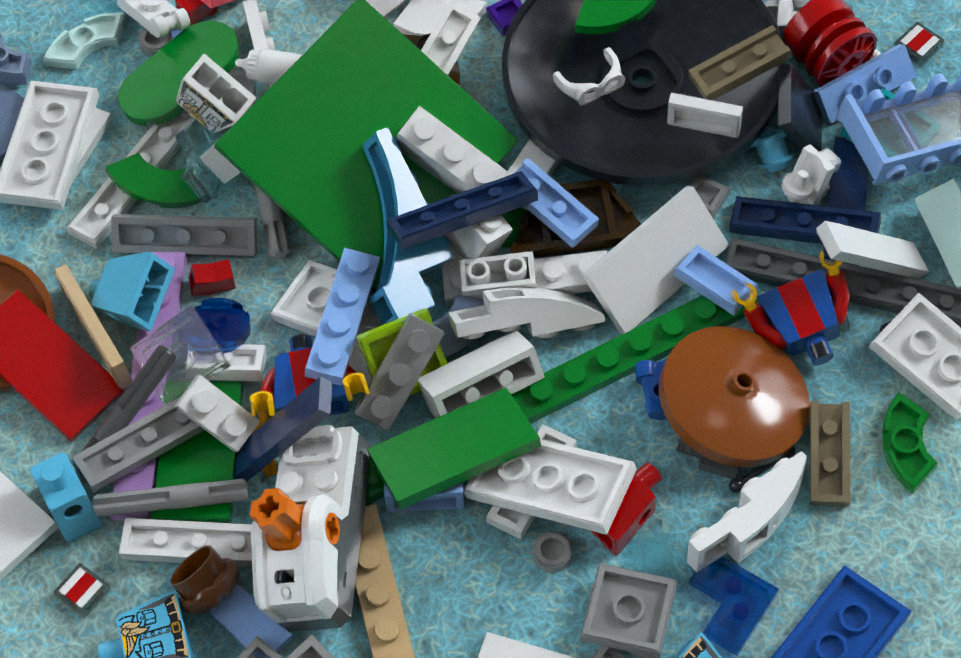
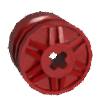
M843 0L809 1L788 22L782 36L785 46L788 45L791 49V55L799 63L804 64L806 71L813 76L820 87L869 61L877 46L875 34L869 28H866L861 19L855 18L852 9Z

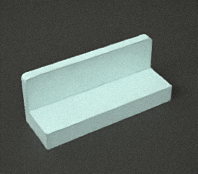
M953 178L916 197L915 202L954 284L958 289H961V189Z

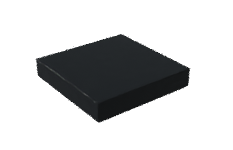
M792 64L781 66L778 84V126L800 152L810 144L819 152L822 151V114L813 90Z

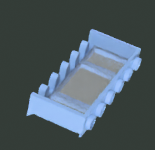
M942 73L936 74L930 79L926 90L917 92L913 83L907 81L899 87L894 99L886 101L880 89L873 90L868 94L862 107L858 106L852 94L845 95L835 120L843 123L874 179L873 185L884 182L895 183L906 176L917 173L928 174L937 168L951 164L953 166L961 165V73L956 83L949 85Z

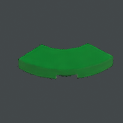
M584 0L575 24V33L605 34L618 31L619 27L634 20L638 22L654 7L657 0Z
M139 153L106 166V173L113 183L135 200L140 199L159 205L161 208H182L203 201V196L187 168L174 171L158 169L148 164Z
M898 392L890 403L885 415L882 428V447L892 473L909 492L914 494L936 469L938 462L927 452L923 442V428L930 414Z

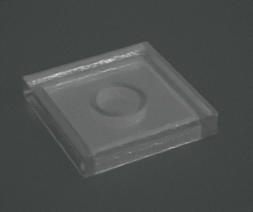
M192 305L130 347L141 368L159 345L167 347L177 356L175 362L154 389L164 406L181 397L197 375H201L210 381L231 366Z

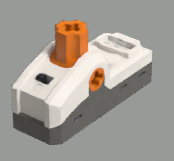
M332 425L317 426L310 430L280 455L275 488L264 489L260 498L251 502L249 517L253 519L251 543L255 604L263 613L278 625L284 627L288 632L341 628L352 615L371 462L367 448L372 447L352 426L334 428Z

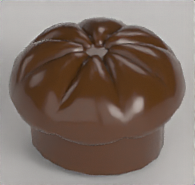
M206 545L189 555L177 567L171 576L170 584L180 595L179 603L181 609L188 614L200 615L218 607L222 602V598L225 599L231 595L239 581L240 569L235 560L222 558L211 545Z

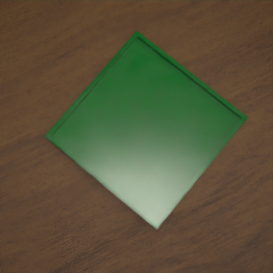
M356 0L214 144V148L339 262L344 248L380 257L378 270L371 289L375 294L383 263L384 222L379 190L362 145L376 131L387 127L395 139L419 106L497 164L519 140L366 0ZM401 153L409 170L416 176L418 188L426 203L431 204L456 194Z

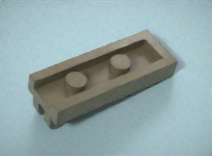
M771 25L688 70L689 76L703 98L713 101L777 65L785 63L792 58L791 49L788 45L785 46L777 35L776 28Z
M819 401L810 402V505H850V402H842L841 404H819Z

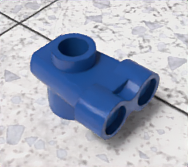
M666 359L660 362L642 360L635 364L636 382L643 387L645 409L651 419H667L659 398V378Z

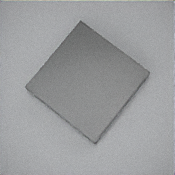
M599 563L581 633V641L660 658L676 592L677 580Z

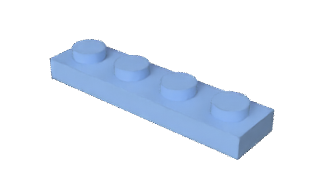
M344 248L305 368V377L317 380L321 376L332 381V384L342 385L378 270L380 257Z

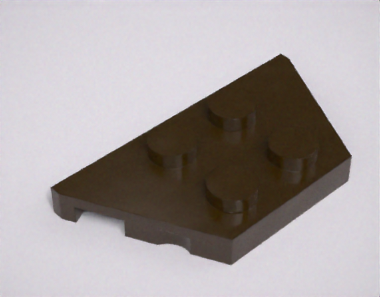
M590 180L560 184L561 187L599 218L598 226L572 248L528 210L524 213L520 223L517 239L511 245V254L533 251L534 257L615 247L638 228L641 223L633 215V208L626 200L617 195V190L610 182Z

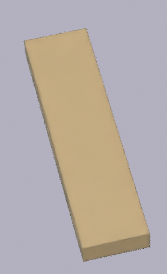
M67 264L56 268L54 274L65 297L118 388L124 389L132 383V379L127 367Z

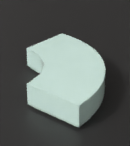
M125 13L95 15L84 19L83 24L69 32L67 30L63 31L45 53L43 58L45 67L78 70L83 59L93 51L105 46H119L126 21Z

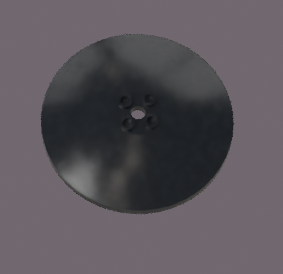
M526 0L510 24L502 52V76L507 103L515 120L528 138L546 155L561 165L594 179L624 185L652 186L686 181L705 175L724 166L747 150L762 135L778 108L779 70L781 66H785V63L777 65L713 100L743 106L741 129L738 138L667 124L668 102L671 93L704 99L690 79L688 70L771 25L776 28L777 35L782 40L778 26L762 0H657L649 13L638 22L634 20L619 27L618 31L605 34L575 33V24L584 0ZM610 47L618 57L621 73L625 77L624 85L588 104L580 105L577 100L561 91L554 82L553 73L559 71L565 80L570 83L600 84L612 68L606 60L603 50ZM639 77H646L651 82L647 85H638L634 80Z

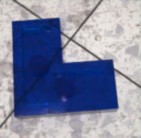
M723 556L699 572H694L689 580V585L722 603L703 631V634L707 639L736 656L742 651L779 591V588Z

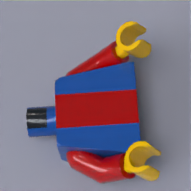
M823 250L820 251L819 259L822 265L828 269L826 275L824 270L820 269L758 296L756 288L744 282L745 286L749 289V296L745 300L739 298L736 290L733 289L731 292L732 299L736 303L744 305L743 313L754 333L766 338L780 349L785 348L791 356L807 351L812 364L815 366L825 364L834 357L828 342L840 336L838 326L846 321L850 299L845 273L839 268L842 261L825 262Z
M298 334L291 337L289 340L291 352L276 356L275 368L267 372L259 391L250 396L252 417H256V414L261 411H268L269 416H274V407L277 413L316 381V379L305 377V368L313 346L309 335ZM349 364L342 385L332 384L330 415L350 412L348 401L353 400L354 394L364 392L366 395L370 394L364 374L357 373Z

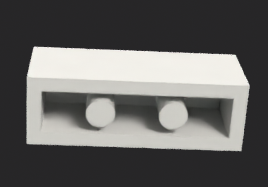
M421 106L416 109L395 138L400 145L401 153L456 194L503 178L508 172Z
M515 330L420 377L417 382L427 408L437 418L505 387L510 394H513L545 378L535 347Z

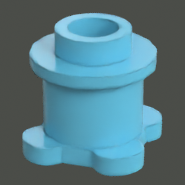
M771 128L764 130L762 135L750 146H756L760 157L758 166L760 168H767L768 172H775L788 166L787 161L793 158V153L787 150L784 140L786 135L781 129Z

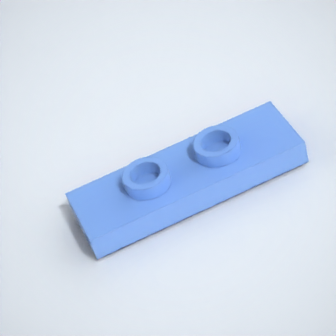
M898 44L819 87L813 93L824 121L832 124L837 121L835 118L845 95L852 94L858 106L862 107L868 94L873 90L885 88L891 91L917 76L905 45Z

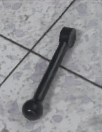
M793 446L780 459L759 466L740 479H732L729 482L730 491L740 493L744 484L751 478L761 475L781 459H790L795 456V447Z

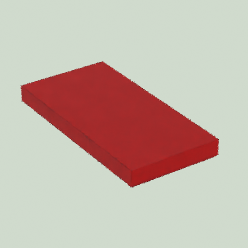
M15 291L0 305V377L70 442L74 441L125 392V388H118L111 374L21 291Z

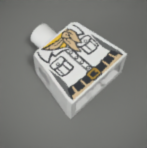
M203 54L181 80L176 102L194 120L199 121L211 132L216 133L234 125L257 97L206 54Z

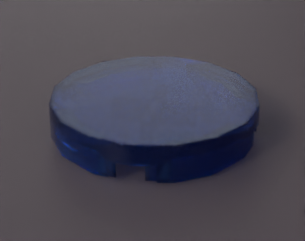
M208 298L202 300L200 306L193 308V305L184 309L177 319L176 330L181 345L188 351L203 356H216L232 352L245 343L250 336L251 320L248 311H244L243 305L237 301L226 298Z

